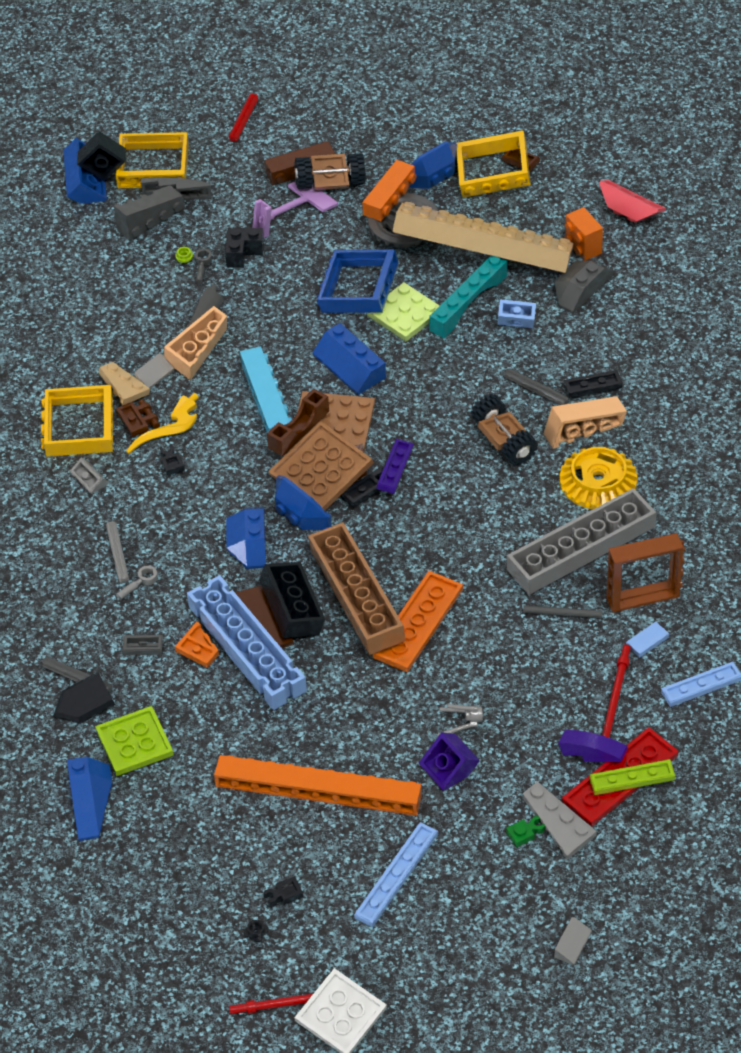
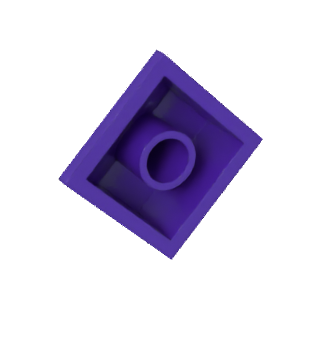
M441 732L419 764L436 784L445 791L468 777L480 760L456 734Z

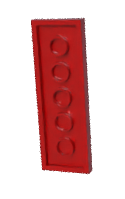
M648 727L627 744L628 749L622 762H605L592 774L669 759L673 761L678 756L679 751ZM589 775L562 797V803L592 827L640 787L594 795Z

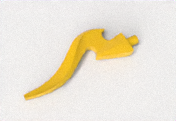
M193 393L189 398L183 395L171 414V419L177 422L142 434L126 450L127 453L130 454L149 440L179 434L190 429L196 422L197 414L189 415L188 413L197 408L195 401L199 399L198 395Z

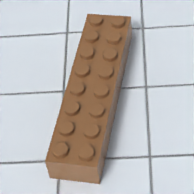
M344 522L308 535L311 553L368 654L371 655L405 642L404 626Z

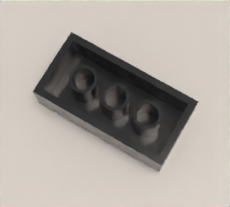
M301 562L265 564L259 581L282 637L320 635L325 617Z

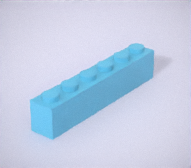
M261 346L240 351L241 365L266 432H269L278 422L283 425L289 423L292 418L287 416L288 408L286 404L282 403V392L277 390L279 388L277 379L272 377L274 373L272 366H268L267 353H263Z

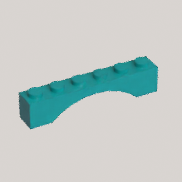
M491 255L429 316L430 332L445 339L455 329L469 304L482 291L492 286H498L507 277V260Z

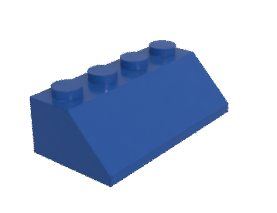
M75 138L63 150L67 197L80 204L106 201L105 182L77 165L78 151L86 143Z
M341 323L327 330L313 351V355L357 395L386 378V363Z

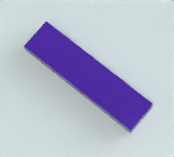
M399 439L395 440L376 489L395 494L413 450V443Z

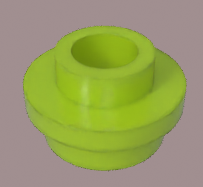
M180 247L175 257L178 262L187 263L192 260L193 253L188 247Z

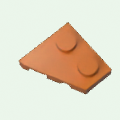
M197 621L175 646V652L206 668L219 655V650L211 642L210 637L202 630L201 624Z

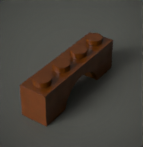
M313 388L302 399L297 414L289 423L283 425L278 422L267 432L268 449L283 457L329 412L328 396Z

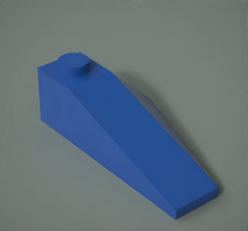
M90 757L67 760L78 840L99 838L104 821L105 808L109 800V792L113 784L110 765Z

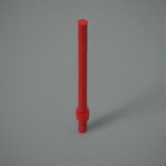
M623 645L621 656L618 657L617 661L618 669L602 736L610 738L625 670L628 669L630 662L629 653L631 647L629 645Z
M314 993L258 1002L249 1000L244 1004L231 1005L229 1010L230 1014L244 1012L252 1014L256 1013L257 1010L305 1004Z

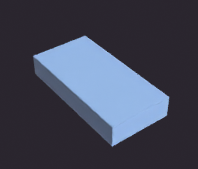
M654 622L628 640L626 645H629L631 647L630 650L640 658L668 639L669 633L657 622Z

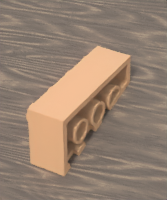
M213 306L164 347V357L173 368L191 380L227 330V315Z
M617 396L553 406L543 434L554 449L565 441L569 444L574 442V438L580 436L586 438L597 430L603 432L622 425L627 410Z

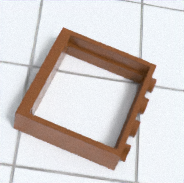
M677 533L609 548L606 598L612 613L680 597V588L683 587L681 577L684 576L682 564L685 563L683 552L686 550L684 548V541L680 540ZM670 553L667 581L621 591L622 564Z

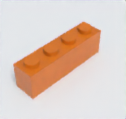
M396 160L362 202L363 215L380 222L385 216H388L392 207L397 205L400 197L415 182V166Z

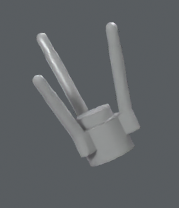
M448 704L447 708H439V711L465 713V721L470 722L446 730L444 733H455L467 728L477 727V723H481L483 720L481 706Z

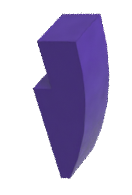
M565 730L559 741L563 755L582 756L584 762H622L628 749L627 745L611 738L579 730Z

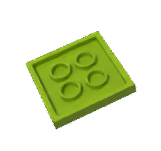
M152 706L95 726L116 776L174 756L172 747Z

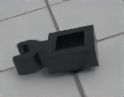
M172 444L169 445V451H164L160 447L161 463L167 476L185 471L179 452H174Z
M295 876L276 883L275 890L267 889L263 892L264 898L273 897L267 901L268 907H274L280 900L285 905L304 897Z

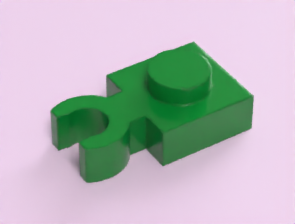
M535 816L529 823H526L523 819L507 827L506 833L517 848L534 840V833H543L545 831V824L536 826L535 824L540 822V817Z

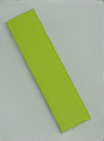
M669 759L590 774V782L594 795L673 781L676 776Z

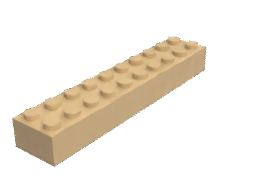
M411 202L401 203L396 212L393 227L394 233L566 273L574 243L565 238H560L559 240L548 234L538 235L531 230L521 231L514 226L504 227L497 222L486 223L480 218L469 219L463 214L452 215L446 210L435 211L429 206L418 207Z

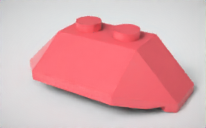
M602 180L599 183L607 207L613 209V213L617 215L627 216V219L631 222L636 223L637 221L646 220L666 210L665 207L610 180Z

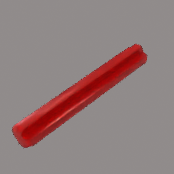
M251 93L229 134L230 141L237 142L258 101L257 94Z

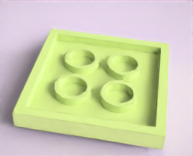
M403 282L388 294L383 312L367 313V316L406 342L430 323L429 316L439 305Z

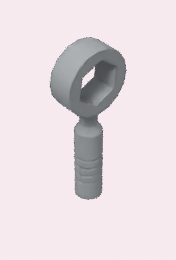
M153 566L140 568L138 571L139 579L116 594L119 600L123 599L138 588L139 584H154L158 579L157 570ZM146 573L153 574V576L149 578L143 577V575Z

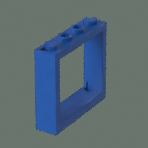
M334 250L332 259L329 260L328 270L325 271L324 282L321 283L320 293L317 295V305L320 306L321 312H383L399 263L395 250ZM382 266L373 297H332L342 267Z

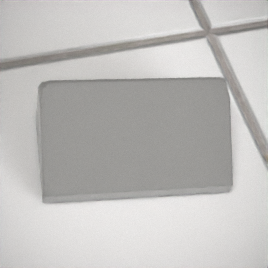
M159 353L135 372V378L151 389L174 371V368Z
M82 457L69 471L91 494L109 483Z
M572 917L555 948L554 958L575 965L592 930L578 919Z

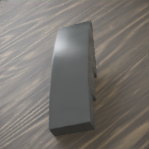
M169 177L141 178L143 195H151L152 191L171 185L183 195L184 201L212 198L211 184L207 182Z

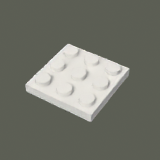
M334 968L294 1018L298 1024L339 1053H352L386 1010L387 1005Z

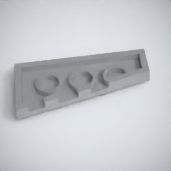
M536 782L523 793L524 801L534 815L540 817L542 824H545L546 832L548 831L552 836L553 842L562 850L566 860L596 837V830L539 782Z

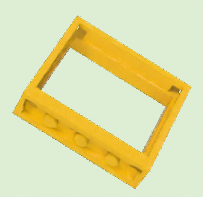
M524 131L456 143L459 186L463 198L531 185ZM520 149L521 171L465 181L464 159Z
M187 132L120 134L119 144L125 147L126 150L182 148L181 170L124 171V163L116 170L117 188H142L141 178L169 177L186 179L189 149Z
M111 385L45 389V398L42 399V408H45V410L41 411L42 422H44V424H41V433L44 435V438H41V448L45 449L46 457L113 452V394ZM104 402V437L52 441L53 405Z

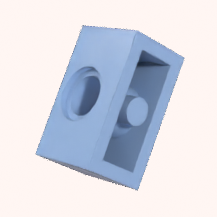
M500 299L497 325L533 328L536 303Z

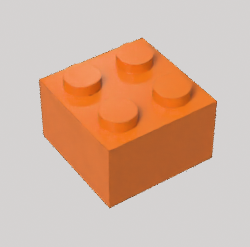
M584 207L567 214L564 238L574 243L573 249L576 255L586 261L602 254L603 227Z

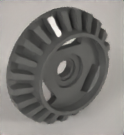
M405 193L400 197L397 205L392 207L389 215L385 216L381 222L368 217L369 230L372 232L373 237H377L378 241L385 242V245L396 248L418 246L428 240L393 232L396 212L401 203L405 202L414 203L418 207L429 206L435 211H438L437 207L433 202L421 195ZM387 226L392 233L388 232L384 227Z

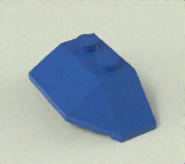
M445 141L414 160L411 165L415 166L416 180L408 188L429 189L454 175L457 164V144Z
M278 475L276 477V510L280 515H284L291 524L298 526L301 530H324L332 527L331 515L325 512L311 496L285 476Z
M265 507L244 508L226 518L227 551L240 561L246 569L263 568L266 564Z

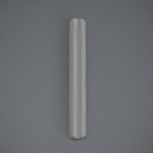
M115 521L107 522L106 527L118 580L120 583L128 582L129 576L117 524Z

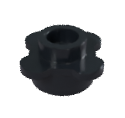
M252 920L248 923L247 929L243 933L245 937H250L255 942H261L263 935L268 933L269 927L260 920Z

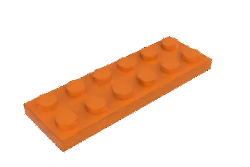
M428 571L398 615L404 626L406 641L374 653L373 658L408 673L462 592L463 584Z

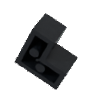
M228 228L225 249L227 268H244L245 255L263 256V228Z

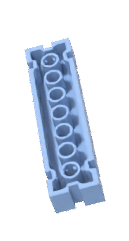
M220 575L208 581L207 587L202 589L199 586L187 593L188 605L196 617L200 616L204 627L259 694L264 693L265 701L273 710L286 704V698L291 696L295 699L307 692L306 677L298 667L293 668L292 660L233 590L229 592L228 584Z

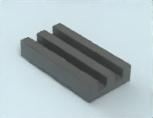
M123 635V655L163 654V635Z

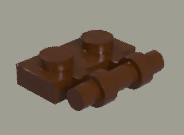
M144 399L138 402V406L131 402L116 408L117 415L131 437L149 431V424L155 429L160 427L159 418L151 411L152 407Z

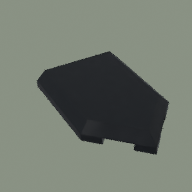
M96 672L64 689L53 717L81 724L113 707L115 703L99 673Z

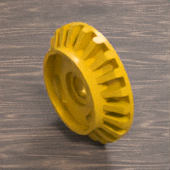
M606 447L584 448L580 450V453L574 452L571 454V458L565 460L560 472V486L566 497L573 503L584 508L595 509L633 488L636 490V467L632 465L630 459H626L625 454H619L615 449ZM577 469H581L582 481L576 476L575 471ZM602 475L603 478L598 480L595 479L594 476Z

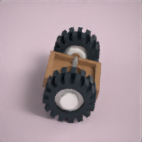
M345 154L295 158L294 169L297 189L312 188V183H314V190L349 188V184H365L366 171L363 154H348L347 165Z
M484 395V399L481 397L479 402L476 401V406H473V411L470 412L471 417L497 450L502 449L503 455L514 466L518 464L519 466L522 462L526 463L527 459L530 460L531 455L536 454L534 451L538 450L537 441L525 430L511 412L506 413V405L497 395Z

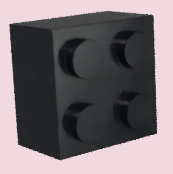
M98 131L78 151L77 165L105 182L126 162V148Z

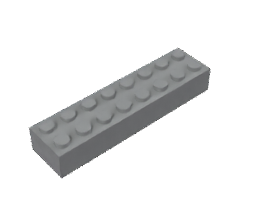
M633 488L508 554L507 571L530 595L608 553L609 548L621 546L655 528L656 511Z

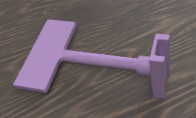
M295 181L288 184V188L301 197L273 210L272 207L261 199L255 201L252 228H263L265 238L269 236L270 220H273L275 216L305 202H309L321 212H325L338 206V202L323 191L314 190L313 184L312 188L297 189Z

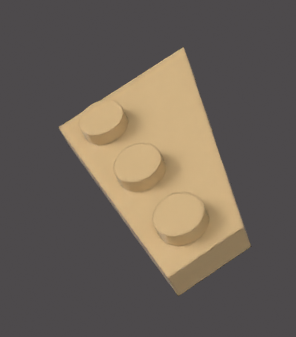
M111 362L99 368L100 376L107 385H111L115 396H119L122 405L149 395V387L116 363Z

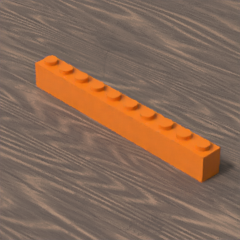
M220 755L214 773L216 787L415 816L418 815L422 797L421 784L413 781L406 782L392 778H378L372 775L364 776L354 773L336 772L334 770L295 766L293 764H280L273 761L266 762L252 758H238L232 755Z

